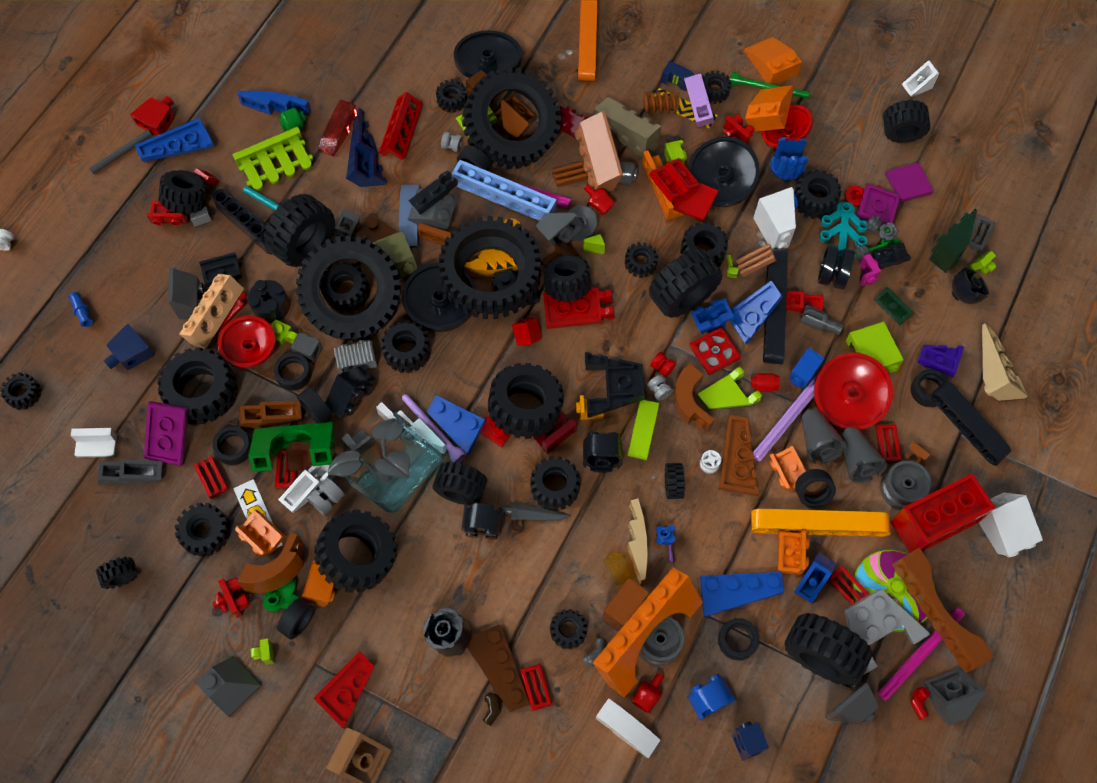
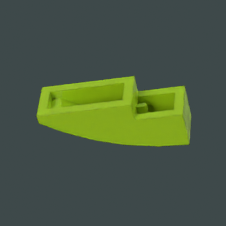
M647 400L640 401L628 456L647 460L659 403Z

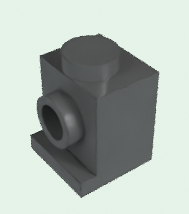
M343 209L334 227L336 236L341 238L352 236L359 223L360 216ZM344 225H346V226L349 227V229L347 230V229L342 228V227H343Z

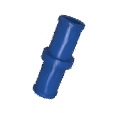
M71 293L68 298L73 306L72 311L74 315L78 317L82 327L91 326L93 320L88 313V306L84 304L80 293Z

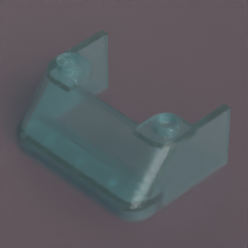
M396 412L393 416L404 428L400 440L406 447L402 451L408 453L410 457L409 478L392 477L390 481L380 483L377 480L376 474L370 471L364 472L359 478L354 475L346 477L351 486L390 513L397 511L442 461L440 451Z

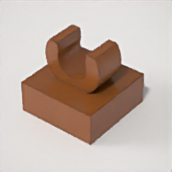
M915 441L909 447L912 451L907 453L906 458L908 459L914 454L918 458L916 463H920L922 458L926 460L931 453Z

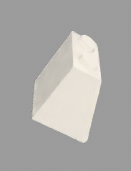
M792 187L760 198L753 219L772 249H787L796 228L794 190Z
M1002 493L990 499L995 509L979 524L997 554L1013 557L1018 555L1019 551L1034 548L1036 543L1043 541L1026 495Z

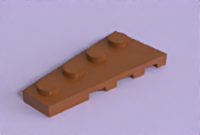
M729 415L718 489L758 496L759 490L756 482L757 476L754 468L749 420L745 417Z

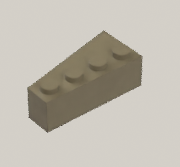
M609 97L594 109V115L605 111L612 136L614 135L623 145L632 149L636 155L643 158L644 151L649 150L651 154L658 147L661 131L659 124H650L648 118L644 117L641 119L637 116V112L633 110L627 111L624 105Z

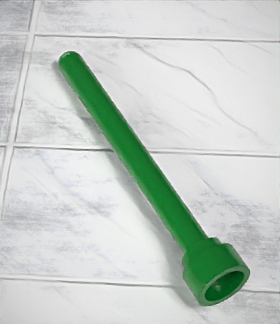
M732 72L730 77L731 86L734 87L740 84L760 89L782 87L743 78L742 75L736 72ZM794 89L793 96L809 98L810 92Z

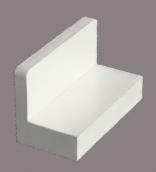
M112 428L72 429L71 437L76 441L74 455L77 458L114 457L118 435Z

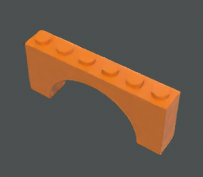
M673 567L592 662L609 688L625 698L638 682L635 675L636 661L645 640L653 629L665 618L675 613H682L691 618L703 603L688 575Z

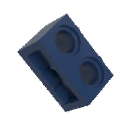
M751 721L743 723L735 729L736 732L732 735L742 761L759 755L769 748L758 722L752 724Z

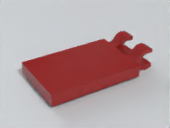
M593 287L583 298L568 302L557 301L556 298L552 299L550 295L543 293L547 329L602 323V318L608 320L615 319L613 306L600 307V302H613L612 290L599 292L598 287Z

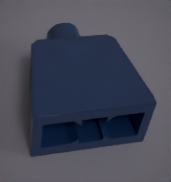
M127 324L107 343L106 346L112 355L103 361L110 369L121 363L126 370H130L152 358L154 353L132 327Z

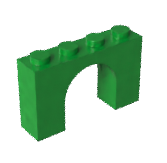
M333 422L254 429L248 455L252 472L272 470L275 456L292 442H310L309 451L312 466L330 465L334 457L336 440Z

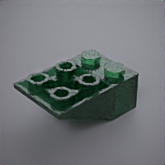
M976 209L970 214L968 212L965 213L960 219L961 222L953 224L948 230L949 233L947 235H941L936 241L937 244L931 250L933 254L929 260L945 273L959 261L970 243L977 214Z

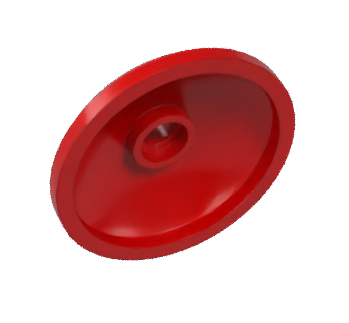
M790 105L785 128L762 131L763 140L768 146L777 149L778 141L782 137H785L787 141L788 139L799 141L806 138L813 126L812 114L804 106Z
M242 316L230 321L222 329L218 338V349L223 359H226L228 364L237 368H252L262 364L271 356L276 344L275 333L271 325L257 316Z

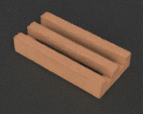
M767 244L736 261L741 275L745 277L775 262L776 258L770 244Z

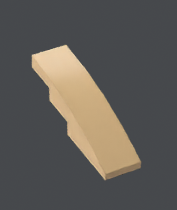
M637 498L631 500L629 506L634 520L629 521L628 528L633 541L628 542L627 549L639 584L643 585L646 578L648 559L647 535L644 516L639 499Z

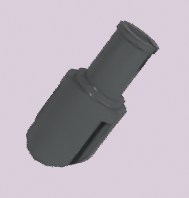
M808 305L805 306L801 323L819 331L824 328L836 335L840 334L843 324L829 319L828 314Z

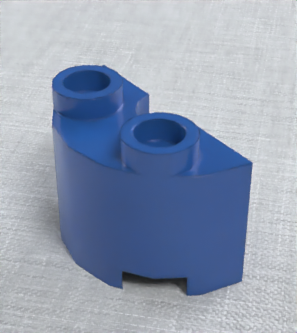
M726 298L714 300L711 302L710 307H698L691 312L701 334L704 331L710 333L720 327L725 328L727 321L734 320V315Z
M719 674L711 677L708 680L709 684L705 686L698 684L690 689L692 694L687 698L699 720L736 701L724 677H721Z

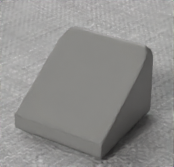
M206 206L197 213L189 214L194 227L212 221Z

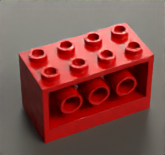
M973 473L903 507L890 523L909 553L917 548H920L923 552L980 523L995 509V506Z

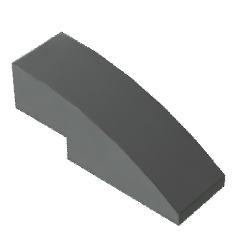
M120 459V462L99 461L98 485H133L161 481L162 461Z

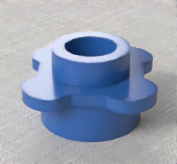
M673 525L668 527L658 526L656 528V543L659 545L674 543L676 540L674 535L675 527Z

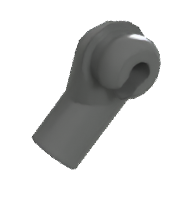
M596 639L595 650L590 654L584 655L583 663L586 666H594L592 662L606 647L605 639Z

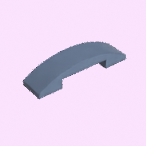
M401 185L399 231L403 232L410 248H418V225L408 220L412 207L408 200L415 196L417 189L420 187L419 185Z

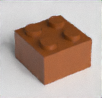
M628 578L604 610L602 621L619 632L647 599L649 592Z

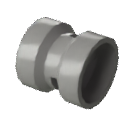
M445 131L441 140V148L446 150L452 149L453 152L459 153L463 144V136L458 134L452 135L451 132Z
M662 374L654 377L647 384L648 388L655 393L654 396L657 401L666 399L673 392L672 387L666 384V379Z

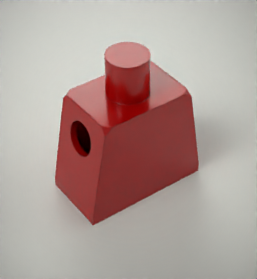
M165 96L161 102L152 97L130 115L135 125L146 131L149 130L153 135L158 136L167 132L175 118L170 108L174 102L168 96Z

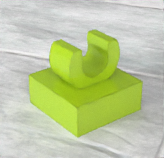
M992 250L984 253L970 267L975 271L981 269L984 274H987L989 271L992 272L996 268V265L992 262L996 255Z
M268 638L260 640V647L251 649V658H254V660L261 659L266 665L273 664L272 642Z

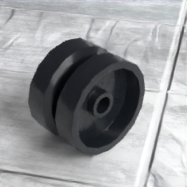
M828 245L821 260L818 284L828 286L833 278L834 288L844 290L852 269L854 250L843 249L838 259L839 248Z

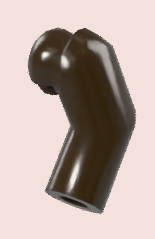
M490 692L484 698V701L488 704L489 711L482 721L491 727L502 709L498 695Z

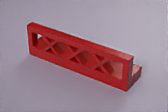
M408 92L397 97L378 152L382 156L392 153L401 160L405 159L423 102ZM410 101L416 105L413 111L409 104ZM405 115H409L411 120V123L408 125L405 120ZM401 129L405 130L406 138H402ZM396 143H400L401 152L395 149Z

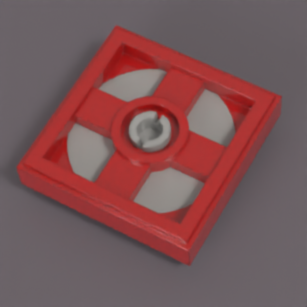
M722 327L689 344V347L709 376L735 363L742 357Z

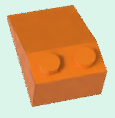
M774 37L744 49L745 54L766 83L776 85L799 74L802 64L801 59L793 49Z
M794 86L761 89L748 105L745 117L747 124L755 129L754 132L785 128Z

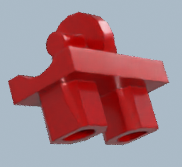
M738 114L733 117L729 115L725 117L726 122L723 126V132L726 134L725 137L739 139L748 145L755 129L751 125L743 128L741 126L743 119Z
M237 577L228 581L223 578L218 583L224 597L221 592L216 593L217 600L212 605L214 609L221 608L223 613L229 611L228 605L232 614H235L238 618L243 615L241 611L250 606V602L245 594L235 598L233 593L243 589L237 582Z

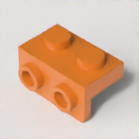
M791 446L776 455L774 453L770 454L772 460L769 461L775 472L778 471L780 475L778 480L782 488H786L790 492L795 490V483L798 477L807 471L795 447Z
M254 510L242 526H236L235 528L239 533V538L248 542L252 546V550L260 556L271 555L286 537L259 510Z
M802 530L800 533L779 531L777 572L802 575L805 569H808L809 557H806V549L809 548V537H806V531Z

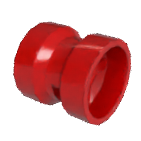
M661 351L652 360L650 367L654 370H659L660 374L666 378L673 371L677 363L672 359H668L666 354Z

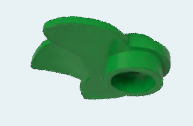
M292 579L283 587L264 593L263 606L265 610L276 613L281 609H287L293 601L298 599L299 597L293 594L296 589V580Z

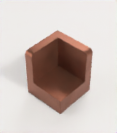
M292 442L286 447L287 470L304 471L312 467L309 451L310 442Z

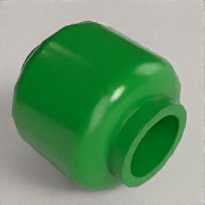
M290 108L281 112L280 118H278L283 131H288L295 127L301 130L304 127L303 122L306 121L303 112H298L296 108Z

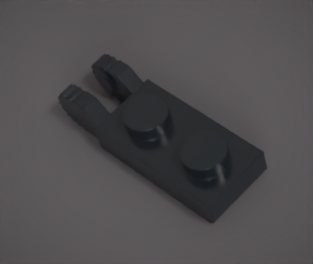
M445 171L439 175L438 179L408 201L419 214H422L448 195L457 186L458 180L454 177L452 178V174L449 171Z

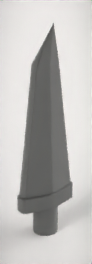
M513 502V507H502L504 514L512 515L511 520L559 521L571 516L518 502Z

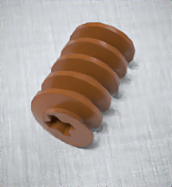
M644 92L643 108L647 114H649L650 109L653 110V114H656L657 109H659L660 114L663 113L664 109H666L667 114L670 113L671 109L676 114L679 108V92H677L676 97L674 92H671L669 97L667 92H664L662 97L660 92H657L656 96H654L653 92H650L649 96Z

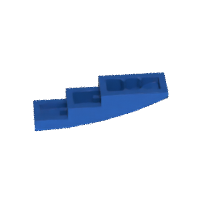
M239 91L237 93L241 105L272 115L274 110L281 113L290 108H296L298 112L302 111L306 116L311 112L308 100L292 95L266 91Z

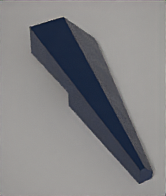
M359 108L354 116L346 179L359 187L385 185L387 181L382 177V166L378 165L376 146L372 135L368 133V122H365L363 118L365 112Z

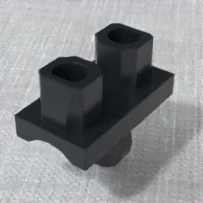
M904 243L891 244L889 247L874 251L872 254L878 262L880 270L902 264L911 259Z

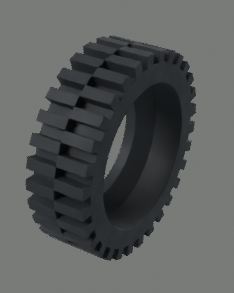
M507 67L505 72H503V68H500L496 73L492 71L487 77L483 76L468 96L462 113V117H465L462 121V127H466L464 135H469L468 144L474 143V147L483 151L490 158L491 164L494 161L498 162L496 167L502 168L505 164L506 169H511L514 165L516 169H520L523 165L527 167L532 162L538 161L553 145L561 126L558 125L561 121V116L557 115L561 111L560 106L555 107V104L558 102L557 97H550L553 94V90L551 88L549 90L545 89L547 85L545 81L541 84L537 82L540 78L539 76L535 75L534 78H531L530 71L527 70L525 74H521V68H517L514 73H512V67ZM513 91L525 96L532 102L539 114L538 127L532 136L521 141H511L501 137L494 131L489 122L488 108L491 100L499 93Z
M487 216L488 221H483L482 217H477V223H473V220L470 219L467 221V227L462 223L458 226L459 232L454 229L450 232L451 238L446 237L445 245H442L441 254H439L441 283L450 302H455V307L458 309L463 306V313L468 315L471 310L473 317L478 318L479 313L483 314V319H488V314H493V319H499V313H503L505 318L509 316V310H512L513 314L517 313L518 305L522 309L526 307L527 300L531 302L533 293H537L541 276V254L539 253L538 244H535V238L533 236L529 237V231L526 228L522 231L521 224L517 223L513 226V220L511 219L504 223L503 217L499 216L497 221H493V216ZM495 249L503 251L510 255L517 264V280L513 285L501 291L483 292L475 290L466 284L463 277L464 266L468 259L482 250Z
M337 236L335 240L327 239L325 244L315 246L317 249L314 252L311 250L308 253L309 257L307 260L304 258L302 261L303 267L298 270L299 279L296 278V284L298 285L296 295H298V303L302 308L303 314L317 329L334 338L358 340L359 338L364 339L371 334L378 333V330L383 329L392 320V316L396 313L398 303L400 302V278L395 264L389 255L377 244L374 245L372 241L368 239L365 241L362 237L358 236L356 238H352V236H346V238ZM346 259L357 260L368 266L377 282V293L373 303L364 312L352 316L340 315L330 310L325 305L320 294V282L326 269L333 263Z

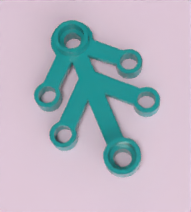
M849 202L839 203L836 212L830 216L824 215L821 219V225L827 228L831 226L832 222L841 218V222L829 231H822L819 236L821 242L827 243L830 238L840 232L838 259L842 250L846 248L847 234L855 242V245L866 246L868 241L865 236H859L848 224L849 219L856 226L858 232L865 233L867 231L866 221L860 220L854 214L855 208Z

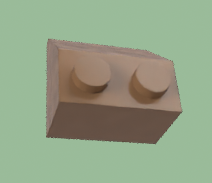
M346 728L326 769L353 783H376L391 750L362 733Z

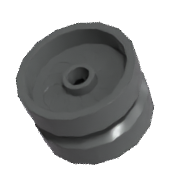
M901 461L894 464L882 479L880 485L881 495L887 504L901 511L903 507L927 496L930 493L932 482L928 471L922 465L913 461Z
M670 616L660 622L645 640L639 652L640 657L648 664L657 667L666 666L675 661L684 644V633L679 623ZM661 638L662 643L658 642L657 639Z

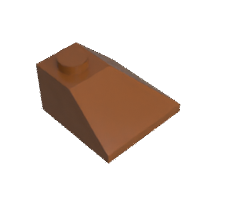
M513 94L501 101L503 128L506 129V133L510 137L517 139L538 117Z

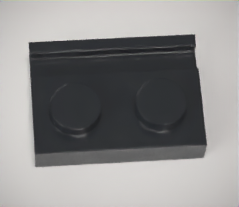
M235 252L199 262L206 288L211 286L213 279L218 274L231 275L235 280L242 278Z

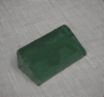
M888 287L874 299L899 325H902L915 314Z

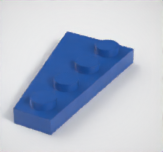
M200 118L134 145L142 162L214 147Z
M782 572L700 576L699 578L704 618L784 593Z

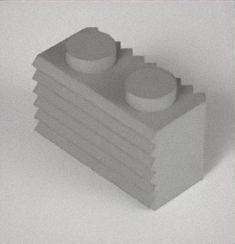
M361 340L353 345L343 344L338 348H334L339 374L356 367H361L363 370L377 367L374 349L370 340Z

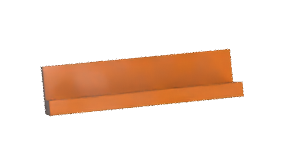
M649 150L644 151L642 165L666 220L683 216L684 214L674 210L673 201L669 202L649 176L652 170L664 167L659 155L651 157Z

